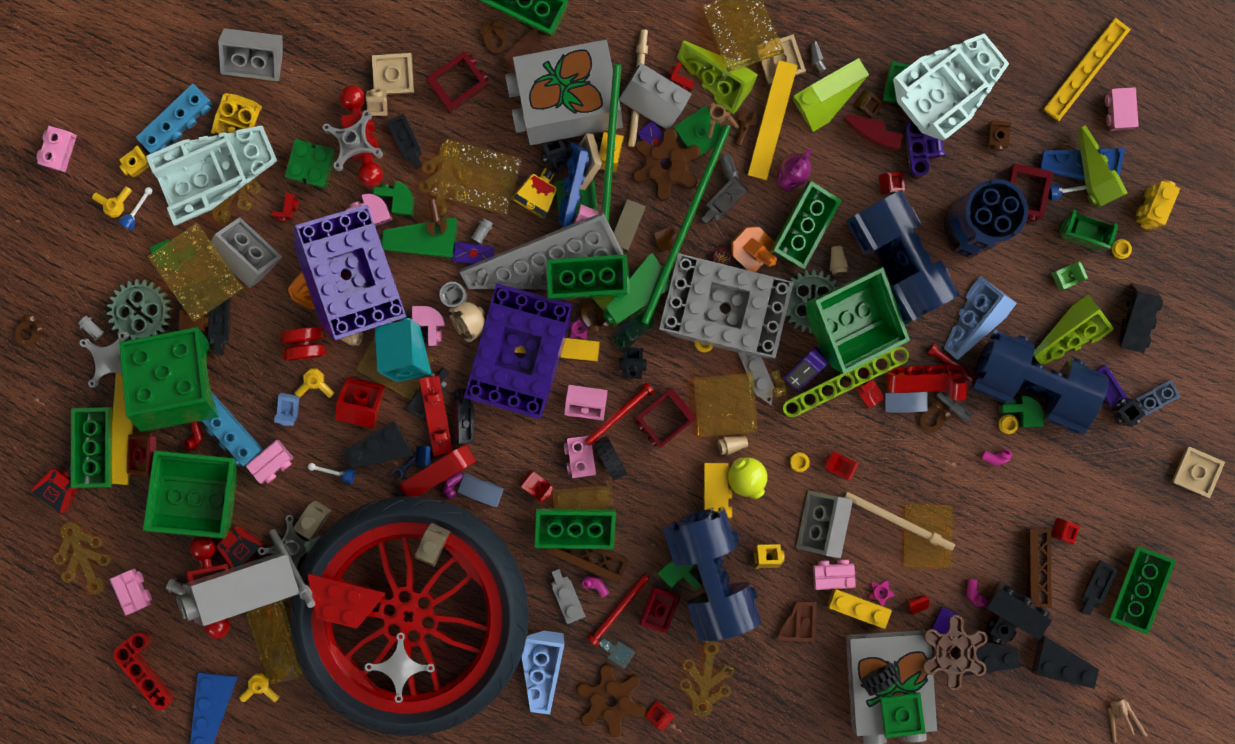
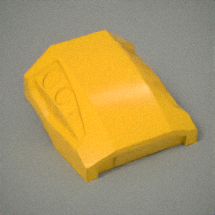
M223 94L211 133H233L236 130L255 127L262 106L253 100L239 95Z

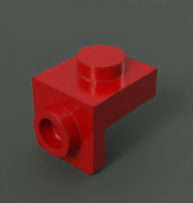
M678 62L676 67H671L668 77H671V82L691 93L695 82L678 74L682 63Z
M286 193L283 213L271 211V216L276 217V221L288 222V219L294 220V213L298 211L299 200L296 199L297 196Z
M832 451L825 460L824 469L851 481L859 464Z
M531 469L519 483L520 487L533 495L541 503L550 497L554 488L548 481Z

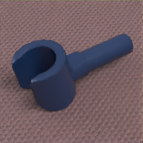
M413 456L402 467L395 468L392 474L399 470L401 476L397 480H400L405 476L407 468L417 459Z

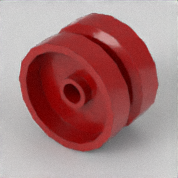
M304 327L280 332L282 344H294V346L282 350L283 361L326 356V345L313 344V342L321 341L325 338L324 329L322 327Z

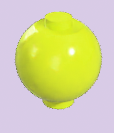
M738 458L729 469L728 483L736 494L750 497L751 499H758L765 493L767 471L763 464L754 458Z

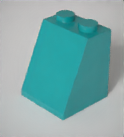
M404 318L400 322H390L375 327L377 372L396 383L431 375L419 324L410 318Z

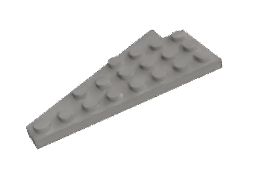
M602 212L460 270V274L468 289H495L496 283L516 289H548L547 260L623 255L624 253Z

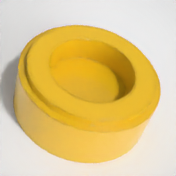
M798 452L790 457L789 464L794 471L803 472L809 467L810 461L806 454Z

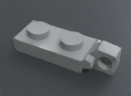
M559 568L553 570L552 574L555 581L551 583L552 589L567 624L586 617L571 580H569L568 576L563 577Z

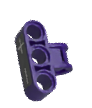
M911 120L904 128L908 168L910 175L919 179L929 171V158L946 156V152L943 150L942 140L932 136L926 137V134H923L920 130L918 134L911 133L910 126L915 125ZM914 144L919 145L921 153H914L912 146ZM915 164L923 166V173L916 172Z
M816 347L798 362L783 379L798 392L828 364V361L822 355L819 347Z

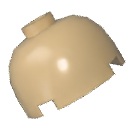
M463 302L459 306L449 309V312H452L449 316L450 320L460 335L464 333L466 336L464 338L465 341L471 342L482 334L486 314L480 306L477 307L473 303Z

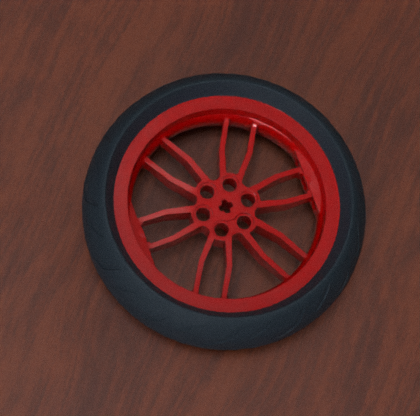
M416 496L394 497L372 502L355 509L329 527L316 541L302 563L299 574L305 585L308 586V574H313L369 588L344 580L342 577L349 566L360 555L378 545L384 572L394 596L393 598L384 596L380 601L379 610H372L368 617L382 618L384 626L360 641L349 653H346L337 644L332 622L317 619L314 607L309 608L304 599L300 598L299 594L291 596V638L296 658L305 677L320 698L333 710L351 722L372 731L397 736H421L444 731L464 723L490 705L502 692L513 676L524 651L529 623L528 600L522 574L514 557L500 537L487 524L468 511L445 501ZM433 523L450 531L444 547L453 557L434 574L424 589L419 592L414 589V565L408 539H422L427 528ZM399 538L403 542L407 563V585L401 587L391 570L385 547L386 541ZM453 562H458L467 572V577L453 589L435 598L430 593L431 588L439 576ZM472 577L482 587L487 606L486 624L462 616L438 614L435 612V605L456 593ZM402 591H407L410 594L409 601L401 599L400 594ZM421 597L428 598V607H422L419 604ZM387 605L395 607L393 615L387 614L385 610ZM406 611L408 613L410 611L413 612L414 615L412 616V618L414 620H407L405 618L407 616ZM425 617L433 619L434 624L432 627L425 626L423 622ZM439 622L462 623L486 631L481 647L454 639L437 628ZM392 624L397 625L400 629L399 633L401 632L405 635L403 642L408 657L412 660V647L419 645L428 664H433L435 668L433 672H430L434 690L418 693L413 674L408 678L411 693H402L403 700L400 703H397L394 699L396 692L377 687L366 675L370 671L362 670L352 659V655L364 644L384 634L389 642L372 664H378L382 661L398 640L397 634L395 635L390 632ZM409 631H416L419 634L418 640H411L409 638ZM428 633L453 646L477 654L473 662L461 675L444 686L439 684L435 660L425 638V635Z

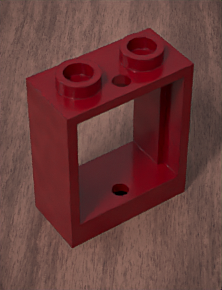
M465 51L426 78L450 114L489 87L486 82L489 80L483 70L478 71L475 66L478 63L471 54L467 55ZM465 61L480 83L452 102L437 79Z
M1014 163L1010 166L1007 181L1015 185L1017 175L1044 181L1038 211L1028 209L1027 221L1037 222V219L1044 218L1053 171Z
M672 387L635 417L638 420L635 424L642 432L644 430L647 431L650 435L647 439L654 447L658 445L661 448L695 421L697 417ZM670 397L687 420L660 441L643 420V417Z

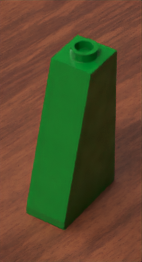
M442 219V221L446 220L447 229L444 235L441 234V226L436 223L434 227L436 236H433L426 226L430 222L383 230V235L379 236L383 251L453 259L458 219Z
M653 253L645 259L630 277L629 295L615 296L603 310V317L609 325L612 324L615 327L649 304L663 270ZM669 277L663 288L661 296L669 291L671 284V279Z

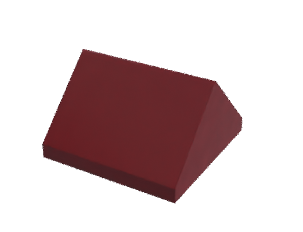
M652 585L638 624L667 633L681 596Z

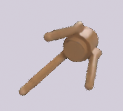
M715 103L711 104L709 109L711 121L708 137H712L714 125L722 123L725 118L736 129L739 128L736 121L731 117L730 112H726L724 106L716 105Z
M1125 698L1110 702L1111 707L1107 709L1110 714L1113 743L1117 742L1114 715L1117 718H1124L1130 734L1134 736L1135 733L1127 716L1129 713L1142 735L1147 737L1144 728Z

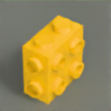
M1164 180L1146 189L1143 196L1146 199L1136 212V216H1138L1136 222L1140 223L1142 228L1152 230L1166 224L1180 191V188L1176 187L1174 182Z

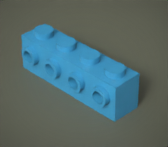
M192 84L136 138L151 154L166 148L172 142L179 141L183 136L182 133L187 128L191 129L201 115L204 116L211 110L210 106L213 103L195 84Z
M211 392L219 417L201 421L207 426L205 428L212 437L216 436L220 440L218 442L220 447L225 451L229 450L233 455L231 458L235 459V463L238 466L242 465L244 467L264 449Z

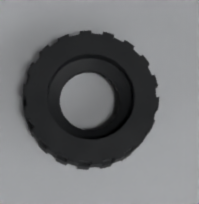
M608 436L595 441L594 446L612 480L615 481L625 476L627 472Z

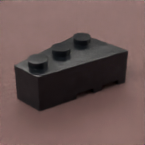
M1131 283L1130 289H1133L1131 301L1127 300L1126 307L1129 308L1125 319L1123 318L1117 343L1123 349L1144 353L1145 349L1150 346V333L1156 327L1157 318L1155 317L1157 311H1160L1162 308L1163 299L1154 288Z
M397 421L391 422L342 451L352 468L416 455Z
M998 580L986 599L987 609L1038 640L1041 639L1052 622L1049 610L1042 606L1038 607L1031 599L1024 595L1022 596L1001 580Z
M1043 635L1038 640L1031 672L1038 676L1095 689L1099 669Z
M987 641L985 645L980 646L976 651L978 660L986 665V673L1020 668L1018 649L1013 645ZM953 647L954 658H956L958 655V649L956 647ZM967 671L963 674V676L974 674L970 671Z

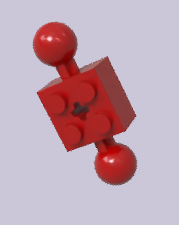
M355 85L345 87L340 93L342 106L350 111V115L341 117L343 129L355 125L363 114L361 107L365 103V94L361 88ZM373 119L368 120L365 128L366 139L371 146L380 149L378 139L373 135V131H375ZM359 153L352 156L354 161L361 160L362 162L358 170L359 181L367 187L377 186L383 179V171L377 163L373 162V157L376 156L371 153Z
M197 536L190 543V553L196 560H199L200 568L185 571L187 583L228 569V564L226 563L212 566L211 557L214 555L216 547L211 538ZM226 618L206 625L204 629L209 637L221 639L228 634L230 622Z

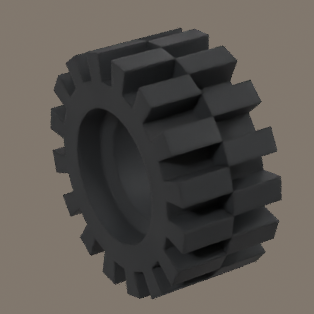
M889 663L867 674L866 677L862 678L861 682L868 695L872 696L892 687L893 684L900 681L901 677L893 663Z

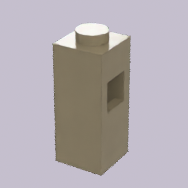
M629 199L625 203L614 231V235L623 252L629 251L646 207Z

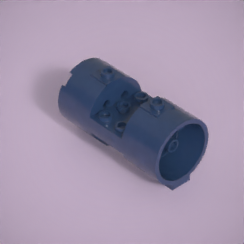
M992 179L979 184L956 200L949 207L944 220L945 233L949 241L954 245L952 251L972 258L978 255V253L989 250L1016 236L1023 229L1028 218V204L1022 194L1023 192L1009 181Z
M902 190L846 220L863 254L866 256L874 251L877 254L894 285L890 288L904 325L960 295L946 265H944L942 260L933 264L929 253L925 251L921 244V239L914 229L922 224L918 214L911 207Z
M994 330L990 335L992 341L984 346L973 373L977 377L972 380L970 389L1004 404H1009L1019 388H1022L1047 399L1043 420L1078 435L1085 434L1104 401L1109 383L1108 376L1090 369V367L1085 365L1084 361L1076 358L1066 361L1060 372H1048L1040 364L1033 363L1031 365L1034 344L1029 342V338L1021 335L1013 337L999 330Z
M719 507V511H714L713 508L701 510L682 517L679 523L673 521L663 527L675 567L679 565H698L706 592L694 599H690L688 607L700 642L732 638L746 633L761 624V618L755 603V599L758 598L755 587H751L750 582L729 584L727 570L723 571L722 563H724L722 555L736 549L737 542L740 541L737 530L733 531L732 526H730L724 507Z

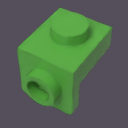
M1080 261L1051 273L1059 291L1088 279Z

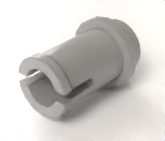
M485 218L481 221L479 220L480 224L473 236H471L472 239L481 244L489 230L493 229V223Z
M85 316L78 323L81 330L84 329L94 341L99 339L104 333L92 321L91 317Z
M170 578L166 586L169 593L174 592L179 595L185 593L183 583L177 581V578Z

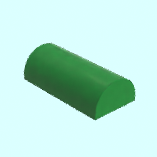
M480 0V2L551 37L559 27L569 2L568 0Z
M807 181L770 251L780 259L798 268L805 269L842 200L814 182Z
M627 255L547 260L548 299L629 295L630 284Z
M71 408V488H111L112 408Z
M535 508L534 547L614 549L616 510Z
M1137 546L1109 620L1148 635L1176 560Z

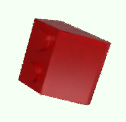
M347 377L336 403L335 420L374 429L379 416L385 385Z

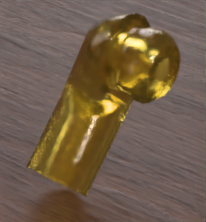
M779 369L769 374L776 386L773 389V394L779 398L786 395L787 389Z

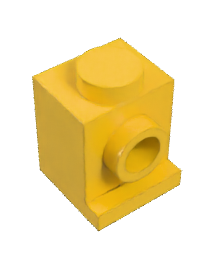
M138 145L119 159L122 163L119 167L126 176L129 174L135 178L150 167L146 158L147 154ZM133 159H135V160H136L135 164H134V165H130V161H132Z
M781 544L757 545L753 550L755 569L779 568L782 562H784L785 556L784 551H781ZM766 556H770L771 560H766Z

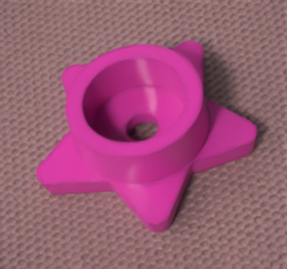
M579 316L575 322H570L569 324L572 330L570 338L573 339L579 336L587 340L588 328L583 324Z
M885 581L882 584L872 582L873 592L870 594L869 599H877L881 606H884L886 600L894 596V593L889 590V581Z

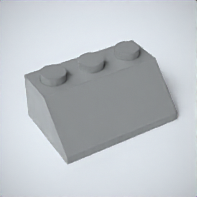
M223 29L218 41L220 74L279 81L283 56L282 35Z
M641 63L636 67L620 95L619 101L666 129L671 127L678 118L691 93Z
M240 217L217 232L207 247L249 288L261 281L282 259V256Z
M808 490L796 548L825 556L841 558L853 500Z

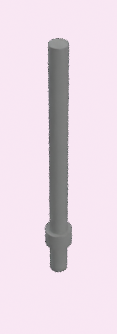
M275 529L270 530L269 535L279 554L288 555L300 598L304 599L309 608L314 607L315 602L311 596L312 592L309 586L305 585Z

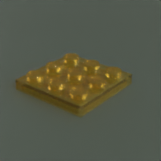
M753 373L693 378L699 437L758 432Z

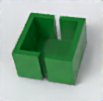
M295 139L285 178L290 181L305 185L307 183L309 186L327 190L337 152L328 147L314 146L312 143Z

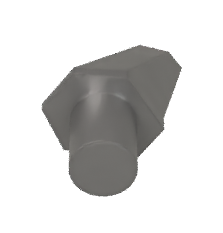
M815 41L810 46L811 66L815 65L818 71L822 72L826 69L821 61L824 58L817 41Z

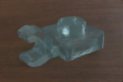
M603 637L600 642V646L610 652L608 658L624 669L635 654L633 649L620 641L614 645Z

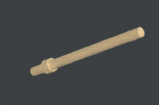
M640 30L639 45L636 46V54H638L636 67L641 63H645V55L648 53V46L646 45L648 30ZM633 109L631 112L628 147H636L639 113Z
M847 492L845 498L853 500L852 503L930 540L929 543L935 546L940 545L953 551L956 545L941 538L942 535L936 532L933 534L856 495Z

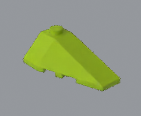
M687 41L682 42L677 55V59L692 75H696L703 83L701 86L705 90L708 89L714 95L713 99L717 104L724 106L726 110L733 114L752 90L758 74L740 63Z
M858 58L794 95L792 100L811 131L815 132L828 124L869 74Z
M1086 125L1079 128L1077 134L1086 189L1089 194L1087 197L1090 204L1097 209L1128 192L1117 172L1109 169L1107 157L1101 153L1099 154L1097 151L1099 146Z
M1088 294L1067 311L1036 348L1033 356L1043 366L1063 357L1065 352L1071 349L1077 351L1081 349V345L1089 341L1091 343L1099 341L1113 331L1114 327Z

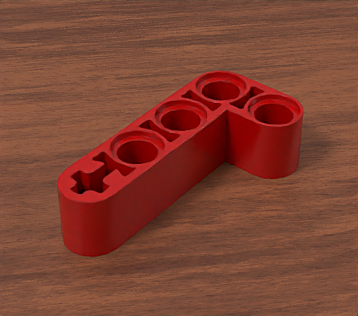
M960 365L896 367L887 371V390L891 393L947 391L952 400L962 401L967 398L968 378L965 369Z
M466 444L400 483L398 487L404 497H418L477 461Z
M140 631L131 635L114 650L113 658L155 709L163 710L172 704L173 695L140 655L151 643V636L145 631ZM137 636H140V637L143 638V640H144L143 646H139V645L137 644V642H136ZM122 649H126L128 651L127 659L122 657ZM135 664L140 666V674L134 672L133 667ZM146 680L153 682V689H149L146 686ZM164 696L165 700L161 703L159 700Z

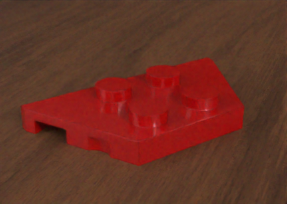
M308 574L309 586L315 602L316 618L357 629L386 594V592Z

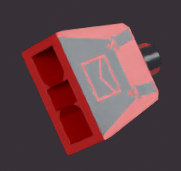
M68 463L63 471L59 468H53L30 491L60 513H67L79 489L71 488V464Z
M236 526L229 530L226 538L216 547L230 567L233 568L247 563L265 543L241 526Z

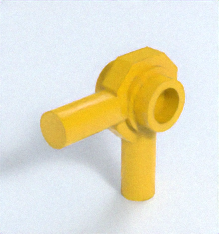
M125 186L117 198L106 199L100 194L94 193L92 199L103 205L106 215L115 218L119 217L124 211L123 202L132 190Z
M310 368L304 374V383L294 392L296 396L301 397L309 388H319L329 398L335 393L324 383V374L318 368Z
M255 673L248 681V689L239 696V699L245 702L254 693H264L275 703L280 696L269 688V679L262 673Z

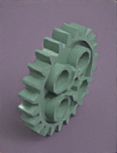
M805 270L803 277L800 273H797V280L793 277L790 278V281L794 283L785 317H790L787 322L788 324L793 321L795 322L794 329L801 326V332L808 328L809 334L812 333L813 330L807 313L805 316H799L797 314V307H807V300L811 299L812 284L815 285L813 298L820 297L817 293L820 287L825 288L827 293L838 288L834 286L837 280L829 281L830 274L824 278L823 271L816 275V271L812 270L811 275H809L808 271ZM800 286L807 288V296L802 297L798 294Z
M135 279L134 285L131 281H127L128 287L121 284V292L114 290L117 296L116 298L110 297L113 304H108L107 306L112 308V311L107 312V315L113 317L108 322L115 323L112 330L119 329L117 335L121 332H128L129 337L126 339L128 341L130 338L134 340L159 335L158 331L165 333L163 325L169 326L170 324L166 322V319L172 318L167 312L173 310V308L167 307L171 300L164 299L168 294L165 292L160 294L162 287L158 286L155 288L154 282H151L148 286L147 280H143L141 284L140 280ZM141 292L143 298L139 303H137L135 301V296L137 293ZM129 299L135 307L142 308L141 312L150 317L153 323H150L143 315H139V312L126 301ZM153 305H156L158 311L155 315L152 316L150 314V308ZM128 307L130 314L128 317L124 318L122 315V311L124 308ZM140 320H143L145 326L142 330L139 331L137 328V323Z

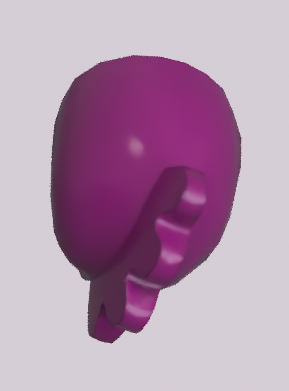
M809 148L803 154L795 153L784 158L779 165L776 178L777 185L783 186L785 191H791L803 185L811 173L809 156L813 150Z

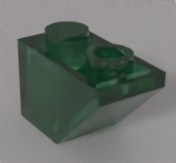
M643 308L631 317L611 338V341L622 352L623 347H631L656 323L652 317L648 325L641 322L645 313Z

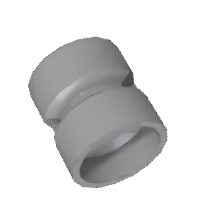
M448 282L440 289V299L449 308L457 307L467 301L466 290L457 282Z

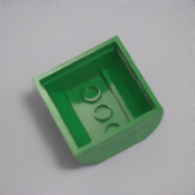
M883 267L874 268L866 274L820 297L809 300L807 303V317L819 349L828 363L841 374H845L910 341Z
M154 451L143 531L225 539L232 522L237 485L235 459Z

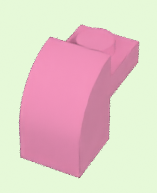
M363 194L364 203L360 201L354 202L349 205L350 208L346 209L350 210L368 205L375 227L393 220L387 204L373 194Z
M412 306V320L419 324L420 327H428V346H438V342L442 340L441 330H438V327H446L443 316L437 310L428 306Z

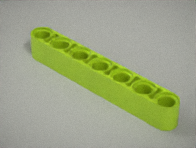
M898 346L845 374H839L788 399L783 405V411L788 417H796L904 364L909 357L906 348ZM899 349L905 353V357L901 361H897L894 358V352ZM880 358L887 361L886 368L882 370L876 367V361ZM862 367H866L869 370V375L866 378L858 376V370ZM843 376L850 377V386H841L840 379ZM825 385L833 387L834 391L830 396L822 393V388ZM813 394L816 398L815 403L811 405L805 403V395ZM795 403L798 406L797 412L789 413L786 408L787 404Z

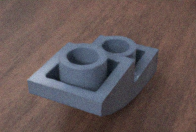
M1170 379L1140 395L1136 400L1141 404L1142 410L1146 414L1145 416L1181 396Z
M887 391L885 393L886 412L928 411V392L891 393Z
M464 474L458 493L482 503L498 507L504 488L489 481H482L470 474Z

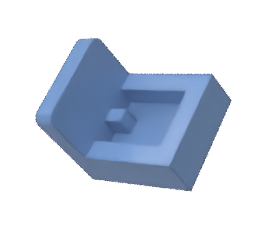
M285 393L279 394L277 414L274 417L275 423L283 426L294 425L298 417L300 396Z

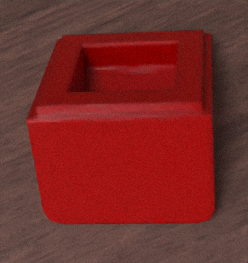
M890 172L879 175L881 194L905 191L903 172Z
M1057 518L1051 536L1074 544L1080 526Z
M924 594L906 602L912 615L927 610L930 607L929 598Z
M658 701L644 715L662 731L675 717L671 711Z

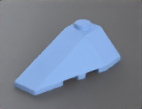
M981 276L966 295L967 302L964 309H960L958 323L952 328L944 347L957 360L999 325L1017 304Z
M541 631L528 635L521 657L530 712L550 715L564 649L563 633Z

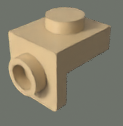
M381 89L367 91V110L372 116H387V91H382Z

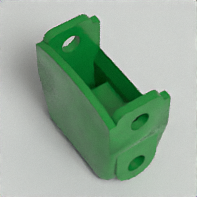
M1071 210L1068 216L1064 218L1059 231L1063 240L1093 250H1109L1117 233L1118 224L1110 225L1077 214V210Z

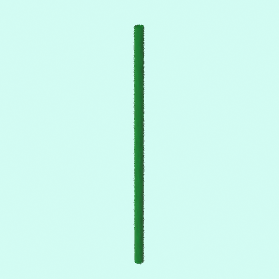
M617 63L613 64L601 213H604L608 223L621 64Z
M723 125L641 320L646 325L650 322L731 127L728 125Z

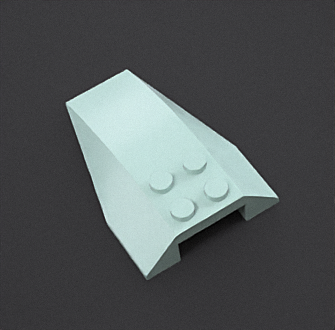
M984 33L958 45L955 44L942 51L939 50L931 55L923 56L893 79L897 103L923 134L944 141L972 119L974 113L983 103L984 98L989 94L993 85L998 81L1009 63Z
M263 126L236 130L233 133H219L217 136H203L195 140H182L146 156L152 173L158 178L169 207H167L174 226L212 210L277 162Z

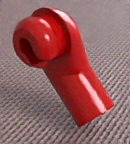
M200 422L190 424L192 435L183 444L186 450H195L202 442L203 435Z

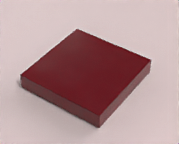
M128 435L127 474L151 476L154 451H156V436Z

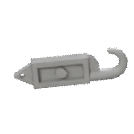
M738 353L756 397L759 396L771 405L775 387L762 358Z

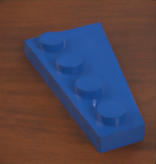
M570 142L569 149H573L572 157L567 159L566 165L569 177L564 178L563 186L566 196L561 197L558 223L563 228L575 221V206L580 200L579 189L585 179L583 172L589 162L588 151L574 142Z
M1125 148L1098 149L1099 154L1101 153L1107 157L1109 169L1111 171L1115 170L1120 177ZM1080 150L1044 151L1042 153L1040 169L1053 171L1055 175L1085 181Z
M198 673L190 744L215 743L219 727L239 676Z

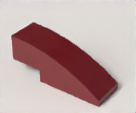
M846 114L844 117V122L870 143L894 152L900 150L903 134L884 130L885 122Z

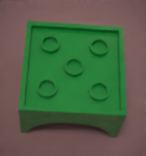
M198 327L119 342L126 417L140 432L219 417L212 397L207 371V351L211 350V344Z

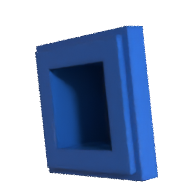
M417 446L416 465L430 466L432 447Z

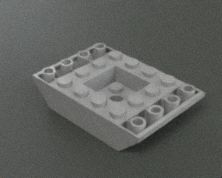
M678 253L659 330L678 338L754 357L775 359L794 282ZM728 304L731 311L728 314H723L720 311V305Z

